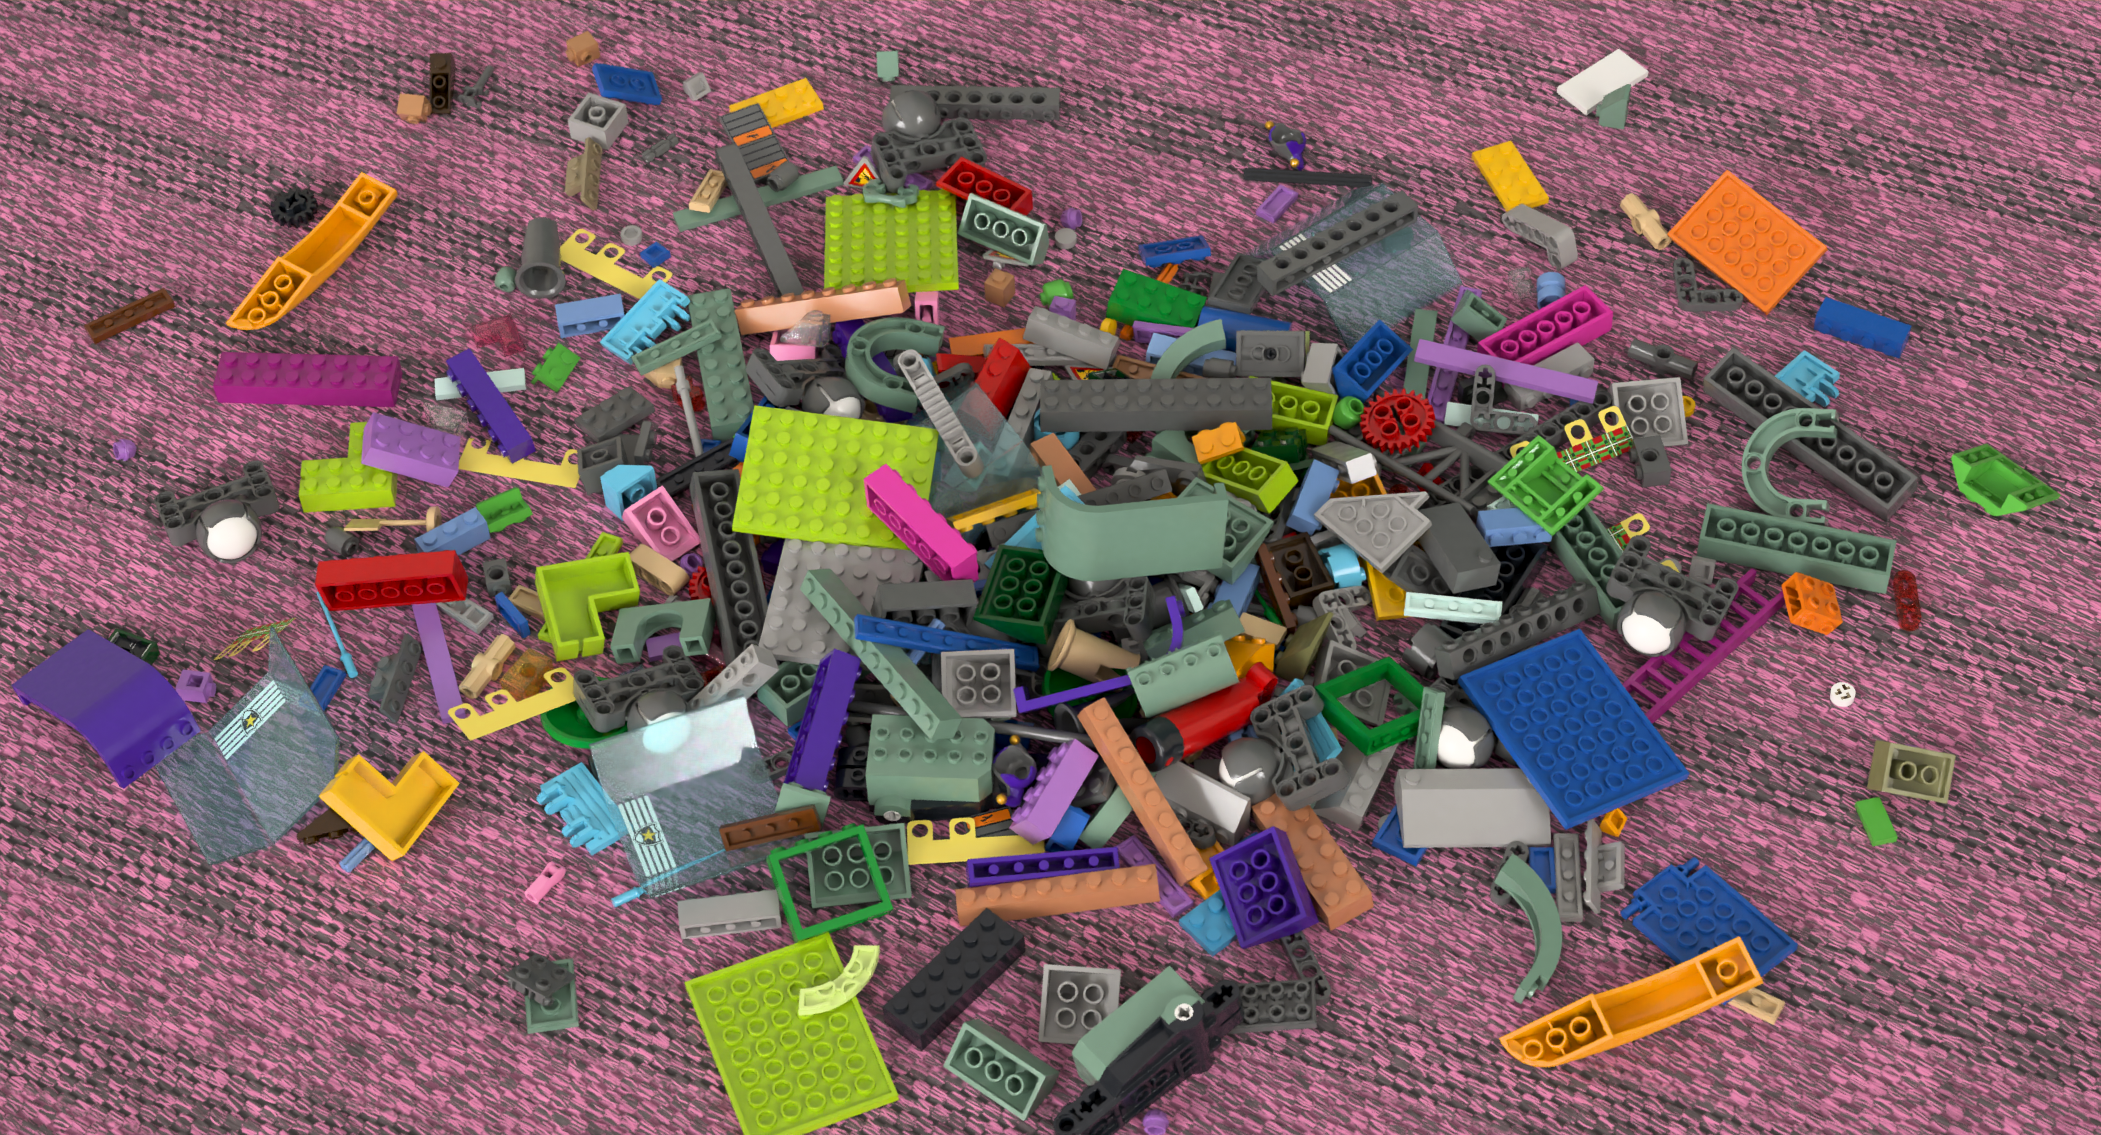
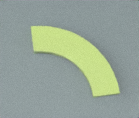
M854 945L852 957L843 973L837 979L816 987L800 989L799 1015H811L829 1011L856 996L869 982L877 967L880 945Z

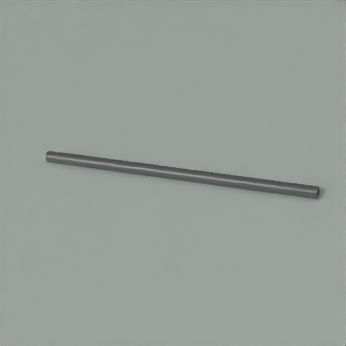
M852 700L851 703H848L846 710L869 715L910 716L903 707ZM984 719L995 729L997 734L1018 735L1019 737L1057 743H1068L1076 739L1086 747L1096 748L1088 734Z

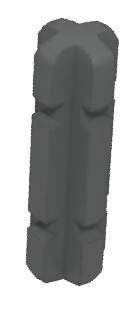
M671 133L665 137L666 140L662 139L651 146L650 150L646 149L641 153L643 161L650 163L655 160L654 157L658 158L669 151L670 147L673 148L678 145V137Z

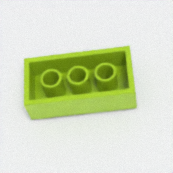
M1271 380L1272 429H1276V431H1284L1290 427H1297L1298 430L1306 429L1307 443L1319 446L1327 444L1330 435L1328 430L1334 422L1332 418L1335 405L1338 403V395Z
M1245 447L1243 451L1202 464L1208 484L1214 487V483L1224 482L1226 491L1233 493L1237 498L1248 500L1257 510L1268 514L1277 507L1298 483V479L1288 462Z

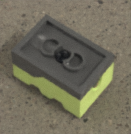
M1236 331L1237 376L1301 377L1302 372L1305 371L1306 355L1309 352L1310 331Z

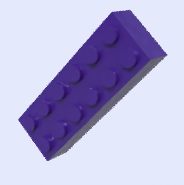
M833 649L820 660L784 783L794 782L802 785L803 789L809 791L817 789L826 792L829 780L826 779L828 771L832 770L836 760L833 754L835 748L839 747L842 740L840 730L846 724L849 712L846 711L847 706L855 696L853 686L862 672V667H859L861 662L859 657Z

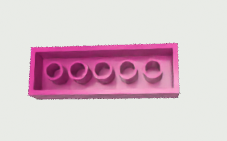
M1584 285L1479 341L1477 352L1528 365H1535L1577 342L1583 346L1611 331L1613 311Z
M884 464L864 478L867 507L942 581L973 579L974 583L979 580L978 553L973 544L967 543L956 528L952 529L947 524L944 516L941 513L937 514L932 509L928 500L922 499L911 484L907 485L897 470H892L887 464Z

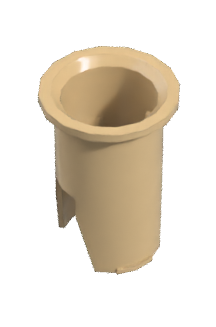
M1069 619L1054 644L1048 662L1049 671L1060 668L1092 683H1098L1121 677L1111 668L1126 670L1129 667L1132 669L1139 666L1141 656L1077 629L1074 625V620ZM1122 688V689H1118V690H1114L1113 692H1115V693L1120 692V691L1123 690V688Z

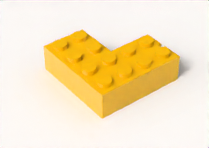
M424 751L411 757L392 783L358 754L344 763L334 776L335 778L328 783L319 797L385 856L394 861L405 855L460 783Z

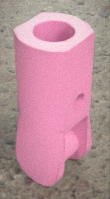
M552 861L549 862L538 878L525 891L524 894L527 899L538 904L549 890L564 877L566 870L563 867H556V864Z

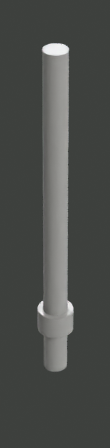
M678 365L674 367L677 379L676 388L678 394L681 395L695 457L703 454L704 451L689 394L691 388L689 381L686 380L683 366Z

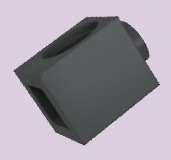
M506 558L482 562L489 598L495 597L500 592H503L504 595L512 593Z

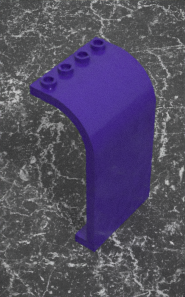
M1171 596L1165 599L1173 628L1172 642L1168 651L1174 652L1176 651L1175 648L1181 649L1183 647L1184 627L1181 617H1185L1186 614L1182 600H1177L1175 596ZM1129 675L1035 699H1031L1028 687L1021 686L1014 688L1013 691L1019 713H1028L1133 685Z
M89 629L11 685L24 705L27 706L32 702L77 730L97 751L117 784L123 789L201 731L180 695L153 666Z

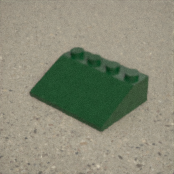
M999 544L973 618L977 622L1023 642L1047 645L1069 577L1055 570L1048 563L1041 549Z

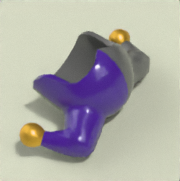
M1267 121L1265 127L1270 130L1269 140L1275 152L1288 160L1292 170H1303L1304 161L1301 153L1306 147L1305 134L1300 130L1287 127L1284 123H1277L1274 126L1272 121Z
M1012 735L1009 739L1012 745L1005 747L996 755L992 763V770L1007 788V797L1004 794H999L996 798L997 803L1017 807L1022 802L1024 788L1029 786L1036 777L1037 765L1034 759L1029 756L1028 750L1020 743L1019 736Z

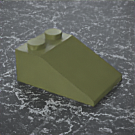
M1328 612L1299 626L1294 635L1289 634L1284 644L1287 648L1284 652L1279 651L1274 661V664L1277 665L1275 675L1291 683L1295 678L1304 681L1305 674H1308L1318 656V652L1322 648L1334 615L1333 613Z
M1876 740L1867 789L1947 804L1956 755Z

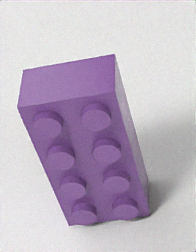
M373 412L364 427L361 464L449 487L459 470L460 436Z
M1076 739L1068 743L1064 742L1058 748L1054 747L1047 757L1050 760L1047 766L1042 767L1035 777L1038 780L1035 786L1030 787L1025 793L1023 806L1018 807L1011 817L1013 822L1009 828L1032 845L1051 837L1099 755Z

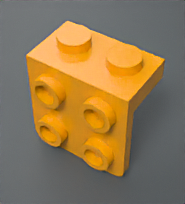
M1226 422L1221 424L1219 428L1202 430L1197 435L1192 436L1200 464L1243 451V442L1246 441L1245 435L1236 422Z

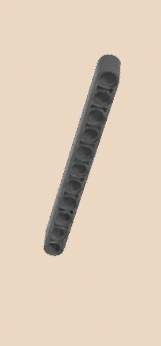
M735 142L715 148L718 164L778 297L780 298L787 293L801 295L804 292L803 287L738 145Z
M1598 390L1595 393L1593 404L1578 401L1494 453L1510 461L1513 459L1510 453L1511 446L1523 441L1531 442L1538 435L1557 449L1570 441L1565 432L1567 424L1582 419L1586 422L1588 429L1600 423L1598 414L1601 410L1611 407L1612 396L1607 391ZM1610 412L1606 413L1605 419L1609 417ZM1575 425L1571 428V435L1574 438L1585 432L1584 428L1580 425ZM1519 447L1516 451V455L1525 447ZM1476 465L1470 466L1469 487L1487 472ZM1460 473L1439 486L1456 496H1460ZM1427 492L1429 499L1417 510L1449 503Z

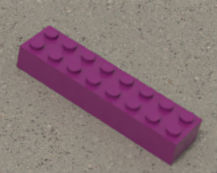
M222 352L213 387L218 403L395 407L403 373L398 356Z

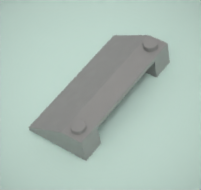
M1521 768L1398 769L1393 787L1403 848L1507 847L1515 841L1523 842L1527 847L1551 846L1549 807Z

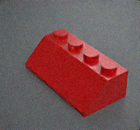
M960 157L936 182V186L965 200H968L969 193H973L1023 215H1027L1033 209L1032 190L963 157Z
M1000 337L991 347L955 414L960 424L991 442L994 441L1031 368L1017 347Z

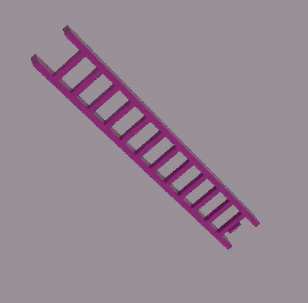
M1751 568L1736 582L1738 584V591L1730 606V609L1746 619L1747 622L1738 629L1723 619L1720 626L1731 633L1732 636L1724 643L1716 637L1707 641L1717 648L1709 657L1688 643L1694 635L1685 631L1682 641L1674 651L1665 656L1660 655L1650 658L1622 683L1629 694L1632 691H1636L1654 704L1649 711L1644 713L1653 724L1783 607L1786 604L1783 591L1777 594L1771 601H1768L1752 590L1750 586L1755 582L1757 571ZM1744 593L1763 608L1753 615L1735 601L1736 598ZM1679 649L1685 650L1700 661L1701 664L1693 671L1672 657ZM1666 662L1686 677L1676 685L1656 670ZM1650 676L1670 690V692L1660 699L1640 684Z

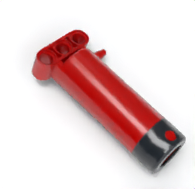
M1257 662L1248 670L1244 678L1239 679V683L1167 711L1135 727L1130 733L1129 739L1149 772L1161 771L1246 726L1253 725L1250 719L1251 712L1256 707L1271 700L1279 679L1262 662Z

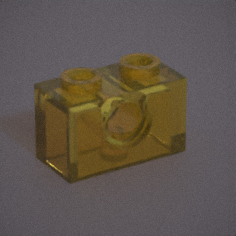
M529 647L500 679L501 688L507 690L516 701L539 694L540 689L548 683L544 678V674L554 670L552 659Z

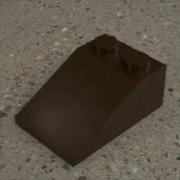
M1308 532L1266 544L1268 551L1273 553L1275 571H1279L1281 574L1283 592L1288 593L1290 610L1298 609L1299 605L1313 607L1314 598L1321 592L1334 590L1335 584Z

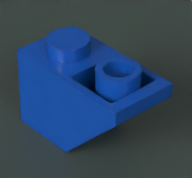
M1069 805L1052 836L1048 838L1045 850L1048 852L1072 851L1090 815L1079 807Z

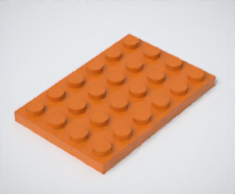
M1728 170L1720 176L1667 233L1673 242L1730 287L1742 293L1744 298L1766 315L1771 312L1828 250L1827 246Z

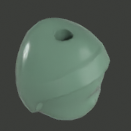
M509 266L502 267L496 274L495 286L503 292H512L516 288V271Z

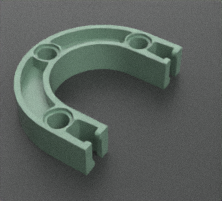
M899 317L879 319L863 325L854 332L848 342L845 361V373L848 380L865 398L886 407L915 414L920 401L908 380L883 371L873 362L872 358L883 351L893 349H913L920 354L936 357V354L939 353V348L943 344L945 327L920 320Z
M1797 408L1786 410L1767 419L1751 435L1742 457V477L1751 499L1765 515L1828 527V519L1821 516V519L1810 517L1809 513L1811 510H1824L1829 513L1830 505L1827 500L1790 498L1779 493L1770 483L1769 464L1777 449L1792 439L1799 437L1837 438L1835 426H1830V428L1819 426L1820 420L1838 422L1839 415L1836 409ZM1808 418L1813 420L1809 426H1801L1803 420ZM1752 462H1761L1759 468L1750 469ZM1803 509L1801 516H1792L1794 510Z

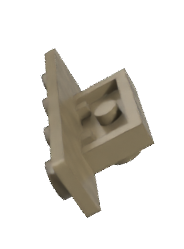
M588 137L585 139L584 153L567 161L565 193L571 197L581 192V201L592 211H595L598 206L602 148Z

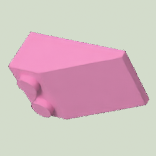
M821 324L775 330L770 343L771 355L776 361L818 359Z
M663 485L623 512L622 519L642 544L672 562L701 544L699 535Z

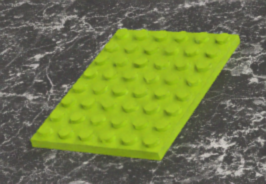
M944 189L937 191L919 190L917 202L906 204V208L881 202L867 203L864 201L863 194L859 193L849 196L833 195L826 197L824 289L834 287L835 290L842 289V287L849 284H855V287L870 281H875L878 284L883 283L887 279L896 278L897 281L905 280L908 293L959 290L956 195ZM885 193V195L894 196L898 195V193Z
M754 405L732 531L810 542L821 541L827 544L910 550L867 507L864 478L884 464H887L892 470H897L902 480L907 485L911 484L922 499L925 498L929 502L939 433L937 429Z
M829 932L684 982L743 1135H803L899 1100L896 1088L856 996L829 1011L811 1015H799L800 989L816 987L829 981H834L843 973L844 967Z

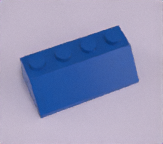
M1379 319L1333 367L1332 371L1339 397L1343 399L1346 396H1353L1364 404L1413 349Z

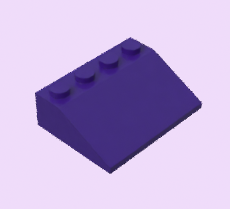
M1273 826L1209 858L1241 949L1298 933L1319 922L1285 831Z

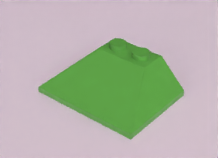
M1539 435L1488 480V484L1551 536L1557 533L1604 490L1603 486L1588 474L1584 477L1580 476L1559 459L1555 448Z
M1988 444L1953 454L1951 457L1959 491L1964 493L1968 500L1984 507L1985 512L1990 515L2000 516L2025 511L2056 500L2061 496V494Z

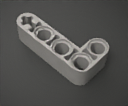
M1519 204L1502 215V221L1510 231L1547 249L1549 263L1552 267L1555 266L1557 271L1577 261L1578 253L1575 235L1569 226L1524 204Z

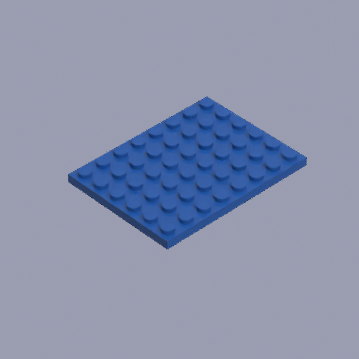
M1581 629L1459 677V685L1478 711L1487 719L1491 729L1565 830L1684 781L1690 774Z

